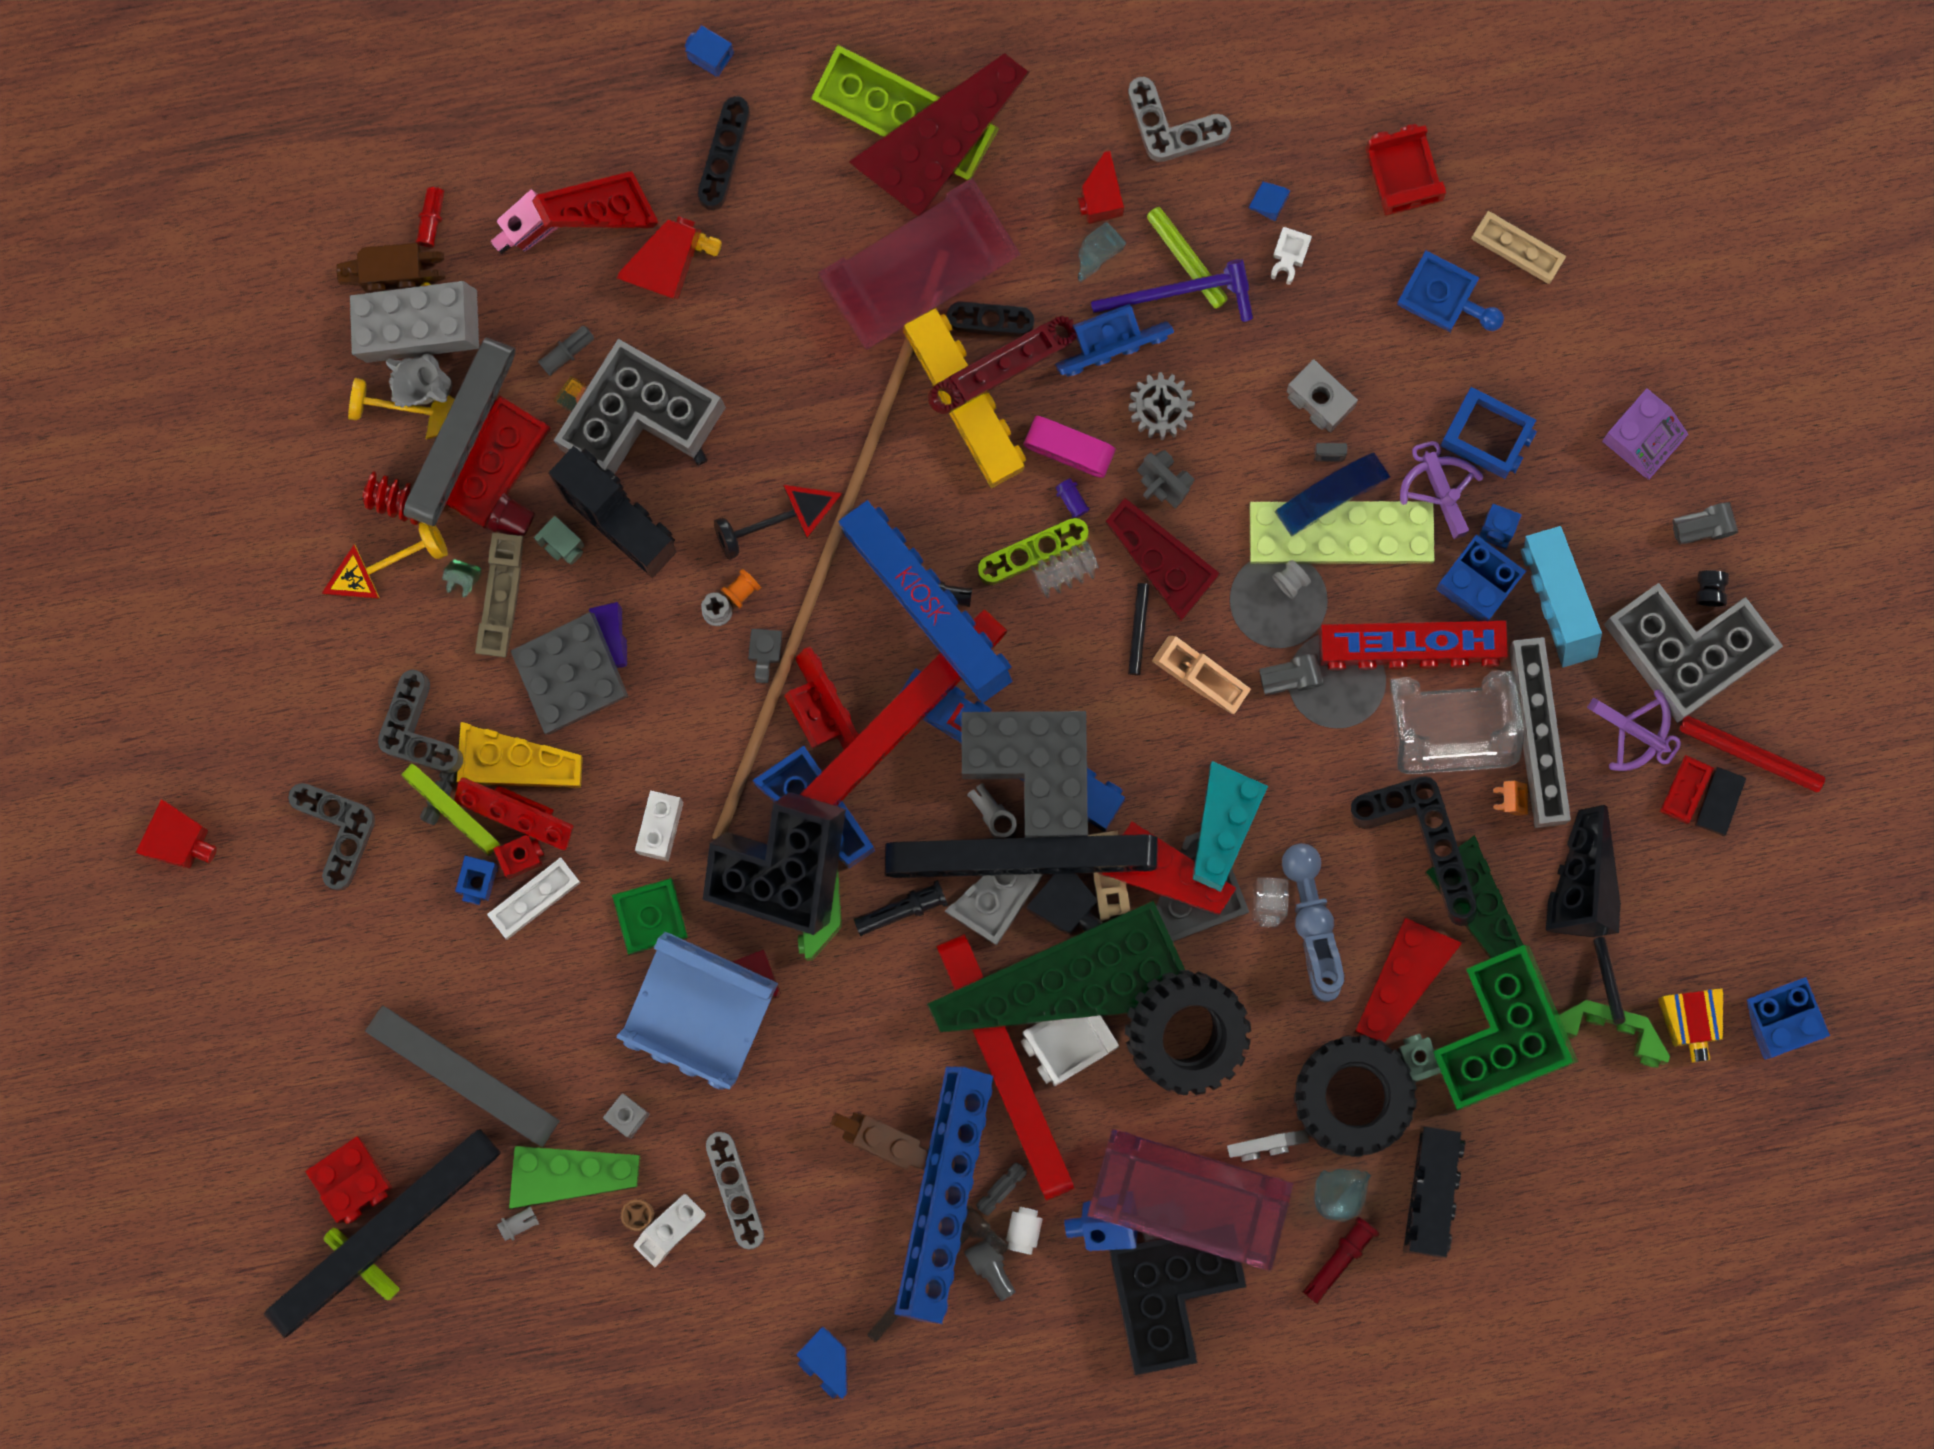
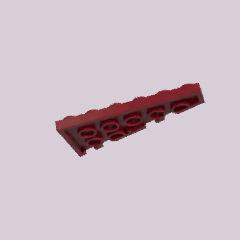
M1002 54L857 155L849 163L915 215L921 217L1030 72L1007 54Z

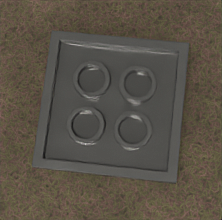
M589 612L511 650L544 734L550 735L629 697L594 613Z

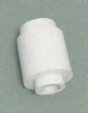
M1020 1207L1019 1213L1012 1211L1006 1241H1009L1008 1250L1032 1255L1033 1247H1037L1043 1218L1037 1217V1210Z

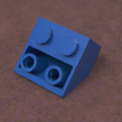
M1476 535L1440 581L1436 590L1476 620L1489 621L1526 571Z
M1806 977L1747 999L1752 1031L1764 1060L1830 1036Z

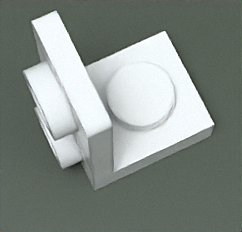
M683 1194L643 1231L633 1246L656 1267L665 1259L671 1249L705 1218L706 1214L686 1194Z

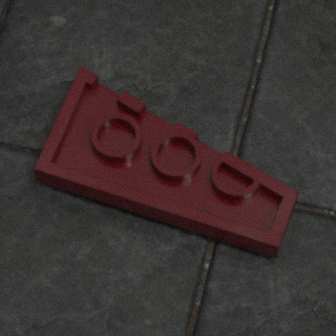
M1126 498L1123 499L1106 520V525L1182 622L1220 576V573Z

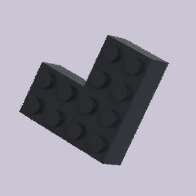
M573 446L548 472L562 498L653 579L677 553L673 544L675 542V539L672 537L673 534L660 522L654 525L652 523L653 520L649 517L650 513L638 502L632 505L630 503L631 500L627 497L628 494L623 490L624 487L620 483L621 480L608 468L603 472L595 456L585 448L579 451Z
M789 792L773 803L768 844L725 832L709 845L702 900L815 935L830 923L846 809Z
M1234 1224L1139 1243L1135 1249L1109 1250L1134 1375L1198 1363L1185 1300L1247 1287Z

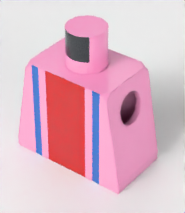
M532 189L497 220L503 231L494 237L491 242L502 255L514 245L526 251L559 228L544 226L532 202L533 198L538 194Z

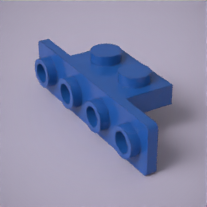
M1127 304L1073 325L1082 353L1055 363V367L1061 375L1074 376L1081 373L1083 367L1094 364L1098 366L1106 364L1112 360V356L1120 353L1123 355L1132 354L1140 349L1139 346L1149 342L1151 344L1161 343L1167 340V335L1174 333V330L1165 321L1140 331L1132 306Z

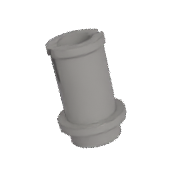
M531 1206L506 1220L504 1217L501 1218L502 1222L498 1223L497 1226L505 1241L510 1238L513 1241L515 1240L514 1236L535 1225H539L536 1216H533L534 1212Z

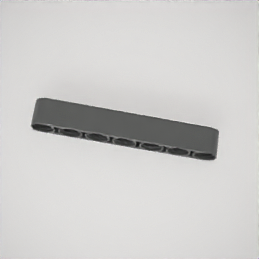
M488 337L483 340L407 498L403 511L404 516L432 527L437 523L513 363L515 347Z
M383 1005L365 1030L366 1033L541 1147L545 1145L560 1122L550 1113Z

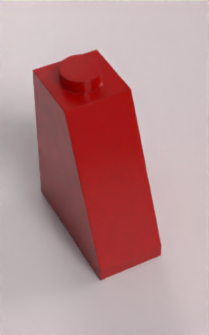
M678 216L677 221L668 219L620 270L617 279L673 299H679L701 230L694 228L695 221Z

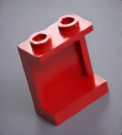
M1417 124L1407 125L1401 128L1400 132L1389 134L1387 131L1380 132L1368 140L1366 152L1385 216L1444 200L1446 189L1443 181L1440 182L1426 136L1428 132L1426 125L1420 127Z

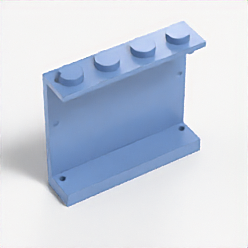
M664 932L656 942L654 949L657 951L626 1025L616 1038L624 1041L623 1044L632 1050L639 1051L642 1049L652 1054L651 1057L660 1063L668 1064L670 1062L680 1067L679 1070L688 1076L696 1077L698 1075L707 1079L708 1084L714 1088L730 1090L738 1079L778 983L668 932Z

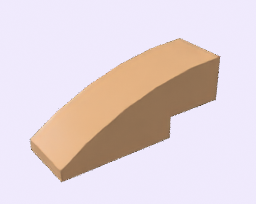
M1168 636L1152 659V662L1231 714L1236 713L1251 690L1204 654H1199L1176 636Z

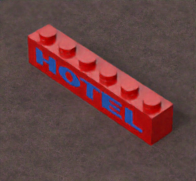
M1506 621L1321 624L1319 628L1320 666H1327L1330 671L1345 670L1348 665H1358L1359 670L1377 669V665H1389V669L1396 670L1408 668L1407 664H1420L1422 669L1438 668V664L1450 663L1451 668L1469 667V663H1481V667L1486 668L1498 667L1500 662H1504L1508 657Z

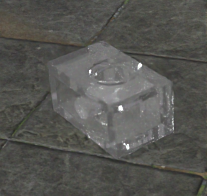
M1257 877L1253 884L1252 921H1258L1259 927H1278V924L1280 922L1283 923L1287 918L1289 879Z

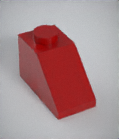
M1110 151L1103 153L1082 186V197L1077 198L1081 216L1086 215L1088 224L1121 217L1124 214V205Z

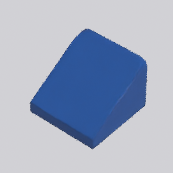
M1263 181L1249 209L1276 221L1289 197L1290 190Z

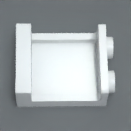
M1101 1016L1039 1022L1030 1029L1023 1031L1022 1034L1025 1039L1020 1041L1029 1057L1035 1055L1041 1066L1037 1067V1070L1044 1082L1047 1084L1051 1081L1054 1087L1119 1047Z

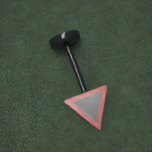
M783 485L793 507L792 510L737 531L733 530L727 519L714 520V528L720 546L728 560L734 559L740 552L737 538L797 516L807 539L843 493Z

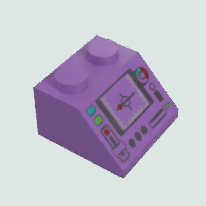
M1646 388L1611 428L1602 442L1649 480L1688 436V433L1672 409Z

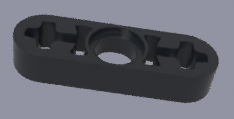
M956 302L947 311V318L952 329L958 332L1021 337L1034 329V315L1025 307ZM959 310H964L965 316L974 317V311H979L977 314L978 325H973V319L965 318L963 323H957V318L952 316L958 315ZM987 312H994L1000 318L999 323L994 327H988L982 322L983 315ZM1004 313L1009 314L1008 320H1018V316L1022 315L1029 324H1024L1023 329L1017 328V323L1008 322V328H1003Z

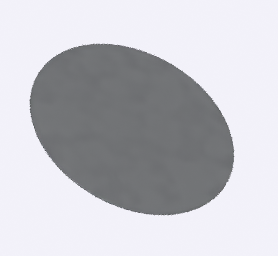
M1249 561L1238 572L1231 587L1230 608L1237 626L1248 638L1263 646L1287 648L1306 641L1318 630L1327 610V591L1323 579L1311 564H1298L1308 575L1311 583L1307 587H1301L1293 599L1289 598L1278 587L1272 577L1276 572L1285 570L1286 564H1250Z
M1319 635L1304 643L1293 658L1317 654L1320 664ZM1348 665L1345 670L1330 671L1327 666H1320L1324 685L1302 691L1297 689L1289 690L1296 707L1312 722L1328 728H1347L1363 722L1378 708L1385 692L1386 674L1384 665H1377V669L1359 670L1358 665Z

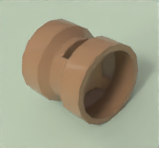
M631 1200L621 1210L622 1223L626 1228L633 1231H644L655 1219L653 1207L644 1200Z

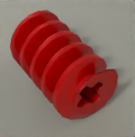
M373 471L363 491L365 508L373 510L376 507V511L379 514H384L387 511L388 516L391 518H395L399 514L401 521H408L409 518L403 515V511L411 492V483L407 482L403 489H399V479H395L390 486L388 485L387 475H384L380 482H378L377 472ZM410 518L412 525H419V521Z

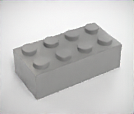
M464 281L350 296L352 355L366 363L385 361L388 358L401 359L423 356L425 353L433 355L479 349L477 290Z

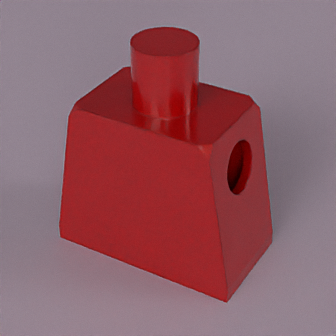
M161 799L135 853L152 860L190 869L195 858L208 864L211 863L216 854L217 847L204 841L208 829Z

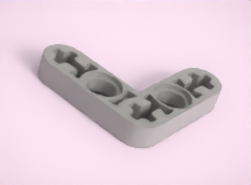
M1137 77L1130 83L1128 90L1129 101L1147 154L1152 160L1157 162L1168 161L1222 144L1229 138L1231 123L1227 117L1221 114H1213L1169 128L1154 83L1146 77ZM1138 86H1142L1144 90L1149 89L1146 94L1148 105L1144 107L1141 95H1135ZM1149 112L1157 114L1160 119L1159 123L1152 127L1144 124L1142 119ZM1214 123H1217L1219 127H1225L1222 129V135H1217L1215 131L1206 133L1205 141L1202 140L1203 136L1200 127H1204V132L1212 130ZM1158 132L1162 145L1167 144L1164 153H1160L1159 149L1153 150L1156 145L1154 134ZM1183 132H1194L1197 136V141L1193 145L1184 144L1180 139Z

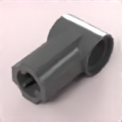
M1730 502L1716 504L1705 508L1702 512L1677 517L1672 520L1675 539L1679 545L1707 538L1712 540L1722 539L1738 533Z
M1317 654L1299 656L1291 659L1288 663L1259 669L1265 695L1293 689L1298 691L1308 690L1324 685Z

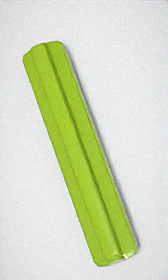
M337 1228L330 1229L323 1238L334 1251L348 1240ZM375 1264L360 1275L385 1300H391L399 1291V1287Z

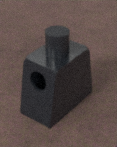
M1075 873L1054 874L1026 908L1029 913L1068 936L1077 926L1086 932L1103 924L1101 920L1090 912L1098 900Z

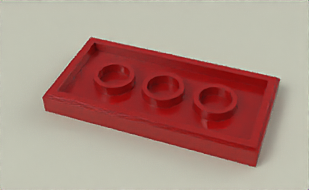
M499 395L489 411L445 505L485 529L503 493L508 495L550 432V426Z

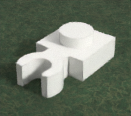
M1283 227L1273 258L1281 261L1274 265L1271 279L1275 280L1277 273L1284 270L1288 273L1286 284L1290 285L1295 275L1293 264L1302 267L1312 236Z

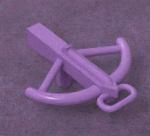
M1435 441L1417 445L1412 449V455L1415 460L1422 463L1413 467L1405 476L1400 489L1401 504H1407L1408 498L1439 504L1453 539L1465 536L1469 529L1456 501L1460 498V493L1474 477L1476 480L1481 481L1483 480V475L1475 466L1463 459L1450 456L1437 457L1441 453V448ZM1428 446H1435L1436 452L1429 453L1425 451L1423 457L1417 455V450ZM1441 466H1457L1465 469L1469 474L1456 489H1450ZM1426 471L1437 498L1408 492L1411 482L1417 475Z
M1660 690L1654 691L1657 699L1626 717L1594 697L1587 707L1589 710L1619 727L1617 763L1611 762L1609 764L1611 770L1629 771L1639 768L1650 761L1655 754L1661 764H1668L1681 746L1680 739L1674 735L1667 737L1671 724V711L1668 701ZM1661 705L1662 724L1657 735L1632 721L1655 706ZM1625 731L1650 746L1642 756L1627 763H1623ZM1674 740L1676 742V746L1671 751L1668 743L1669 741ZM1663 752H1671L1666 760L1661 758Z

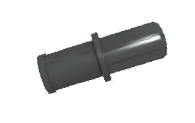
M582 326L562 343L559 340L557 342L559 345L541 360H538V363L551 376L570 359L572 361L575 360L573 356L594 340L593 334L586 326Z

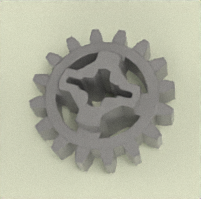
M1159 372L1157 380H1153L1148 375L1146 385L1141 382L1137 383L1136 388L1139 393L1131 392L1130 398L1135 402L1130 403L1128 409L1129 411L1136 412L1131 416V421H1140L1138 431L1141 432L1147 428L1149 430V438H1152L1155 432L1159 433L1161 440H1164L1167 432H1170L1174 438L1177 436L1176 428H1180L1183 431L1186 430L1187 424L1184 420L1192 421L1193 414L1187 411L1195 407V402L1187 401L1192 396V391H1183L1185 386L1184 380L1178 384L1174 383L1175 375L1171 374L1168 380L1164 379L1162 372ZM1155 389V393L1150 398L1143 400L1149 391ZM1167 389L1172 390L1178 397H1173ZM1160 395H1162V401H1164V406H1166L1163 417H1161V411H1159V406H1157ZM1180 413L1175 421L1168 424V419L1172 415ZM1145 415H1150L1156 421V424L1149 421Z

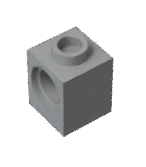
M622 1093L603 1119L631 1139L650 1113Z

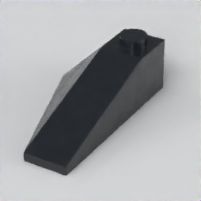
M1600 805L1578 810L1567 843L1570 849L1565 864H1560L1557 872L1560 875L1556 891H1551L1548 899L1546 931L1585 937L1619 933L1621 902L1608 807Z

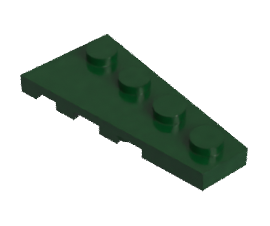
M1474 835L1458 847L1476 901L1475 919L1466 928L1491 959L1520 947L1523 943L1511 916L1508 914L1503 897L1490 873L1491 870L1482 855L1479 843ZM1431 867L1425 874L1441 894L1433 867ZM1450 874L1446 876L1444 881L1448 885L1455 886L1461 882V878L1458 875ZM1459 903L1453 910L1457 914L1465 915L1471 908L1465 903Z

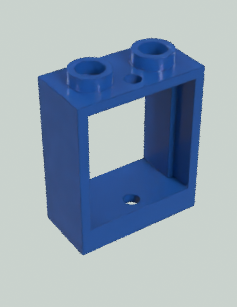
M1470 387L1440 447L1506 479L1509 472L1515 474L1524 457L1518 454L1523 445L1529 447L1537 433L1536 430L1532 429L1536 419ZM1475 404L1524 427L1506 462L1458 439Z

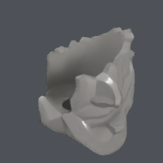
M425 353L422 357L417 356L413 359L406 358L400 361L388 358L386 360V365L393 370L389 383L392 390L391 400L395 402V406L424 405L435 400L442 403L447 402V397L452 390V381L439 368L438 361L433 355Z

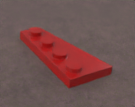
M633 171L538 194L532 200L545 227L654 228L659 223Z
M1131 821L1123 835L1153 834ZM1159 838L1158 868L1156 870L1098 873L1099 875L1122 881L1125 884L1181 901V903L1220 915L1236 890V887L1228 882H1225L1220 892L1192 879L1195 861Z

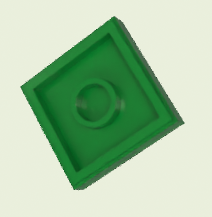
M672 878L612 895L628 955L653 949L658 938L664 932H668L683 940L688 939Z

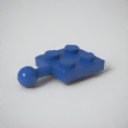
M1425 250L1397 302V305L1448 332H1451L1462 311L1479 319L1481 326L1487 331L1498 330L1504 322L1503 313L1498 308L1489 307L1485 309L1468 300L1479 277Z

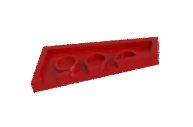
M1404 918L1355 1032L1363 1036H1369L1370 1039L1376 1041L1379 1039L1386 1042L1462 943L1408 918Z

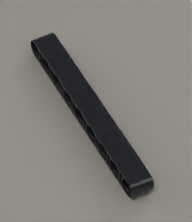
M1109 835L889 842L885 844L884 875L890 878L1153 871L1158 868V837L1153 835Z
M481 1129L475 1131L274 1302L264 1312V1316L283 1338L291 1335L489 1166L501 1154L499 1149Z

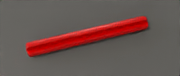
M1688 715L1680 724V732L1813 792H1820L1824 786L1825 777L1694 717Z

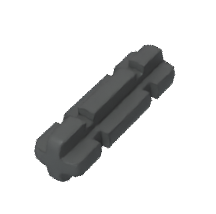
M440 772V780L436 781L435 784L449 796L453 789L451 785L452 783L455 784L457 780V772L452 774ZM427 801L428 806L427 808L424 807L420 819L428 824L435 825L440 814Z
M1015 1162L1007 1170V1175L1003 1174L987 1192L988 1195L986 1197L983 1196L977 1203V1208L984 1215H990L996 1208L995 1205L997 1203L1000 1204L1016 1187L1015 1183L1017 1181L1020 1182L1027 1175V1170L1018 1162Z

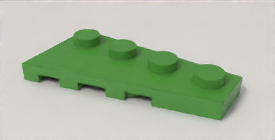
M515 1146L509 1209L638 1187L640 1155Z

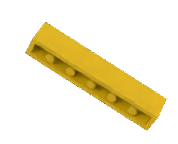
M936 308L905 324L903 328V333L933 386L968 366L964 359L967 353L960 340L954 341L949 332L952 330V326L945 314L940 315ZM944 391L938 392L942 402L945 405H949L951 403L949 394ZM989 392L949 413L992 489L1023 472V462L1026 461V458L1018 445L1013 446L1008 437L1011 435V431L1003 418L1001 420L997 418L993 411L997 408Z

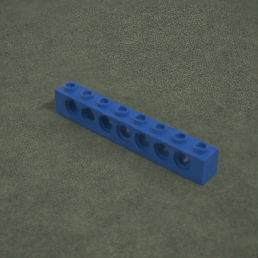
M946 1067L894 1315L927 1323H943V1318L948 1309L947 1299L950 1285L954 1280L956 1255L961 1246L962 1226L967 1217L966 1207L969 1192L973 1187L975 1163L980 1154L981 1134L986 1125L985 1114L988 1100L992 1095V1075L965 1067ZM965 1098H967V1107H965ZM959 1128H960V1130H961L960 1139H959V1137H958ZM953 1159H954V1162H955L954 1169H952V1160H953ZM946 1190L948 1191V1199H947V1201H946V1198H945ZM940 1221H941V1223H942L941 1231H939V1223H940ZM935 1252V1261L933 1263L932 1256ZM928 1284V1285H929V1291H928V1293L926 1294V1285Z

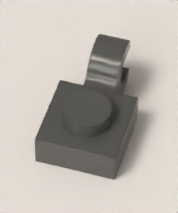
M751 628L748 659L749 661H757L755 670L756 683L768 684L770 663H780L782 631Z

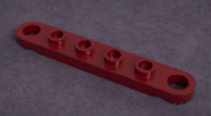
M1058 316L954 373L945 380L938 382L928 394L929 405L937 413H951L1067 348L1077 337L1073 327L1075 325L1073 320H1070L1067 316ZM1056 326H1063L1067 330V339L1059 338V335H1056ZM939 391L949 394L951 398L949 405L941 404V401H938L937 393Z

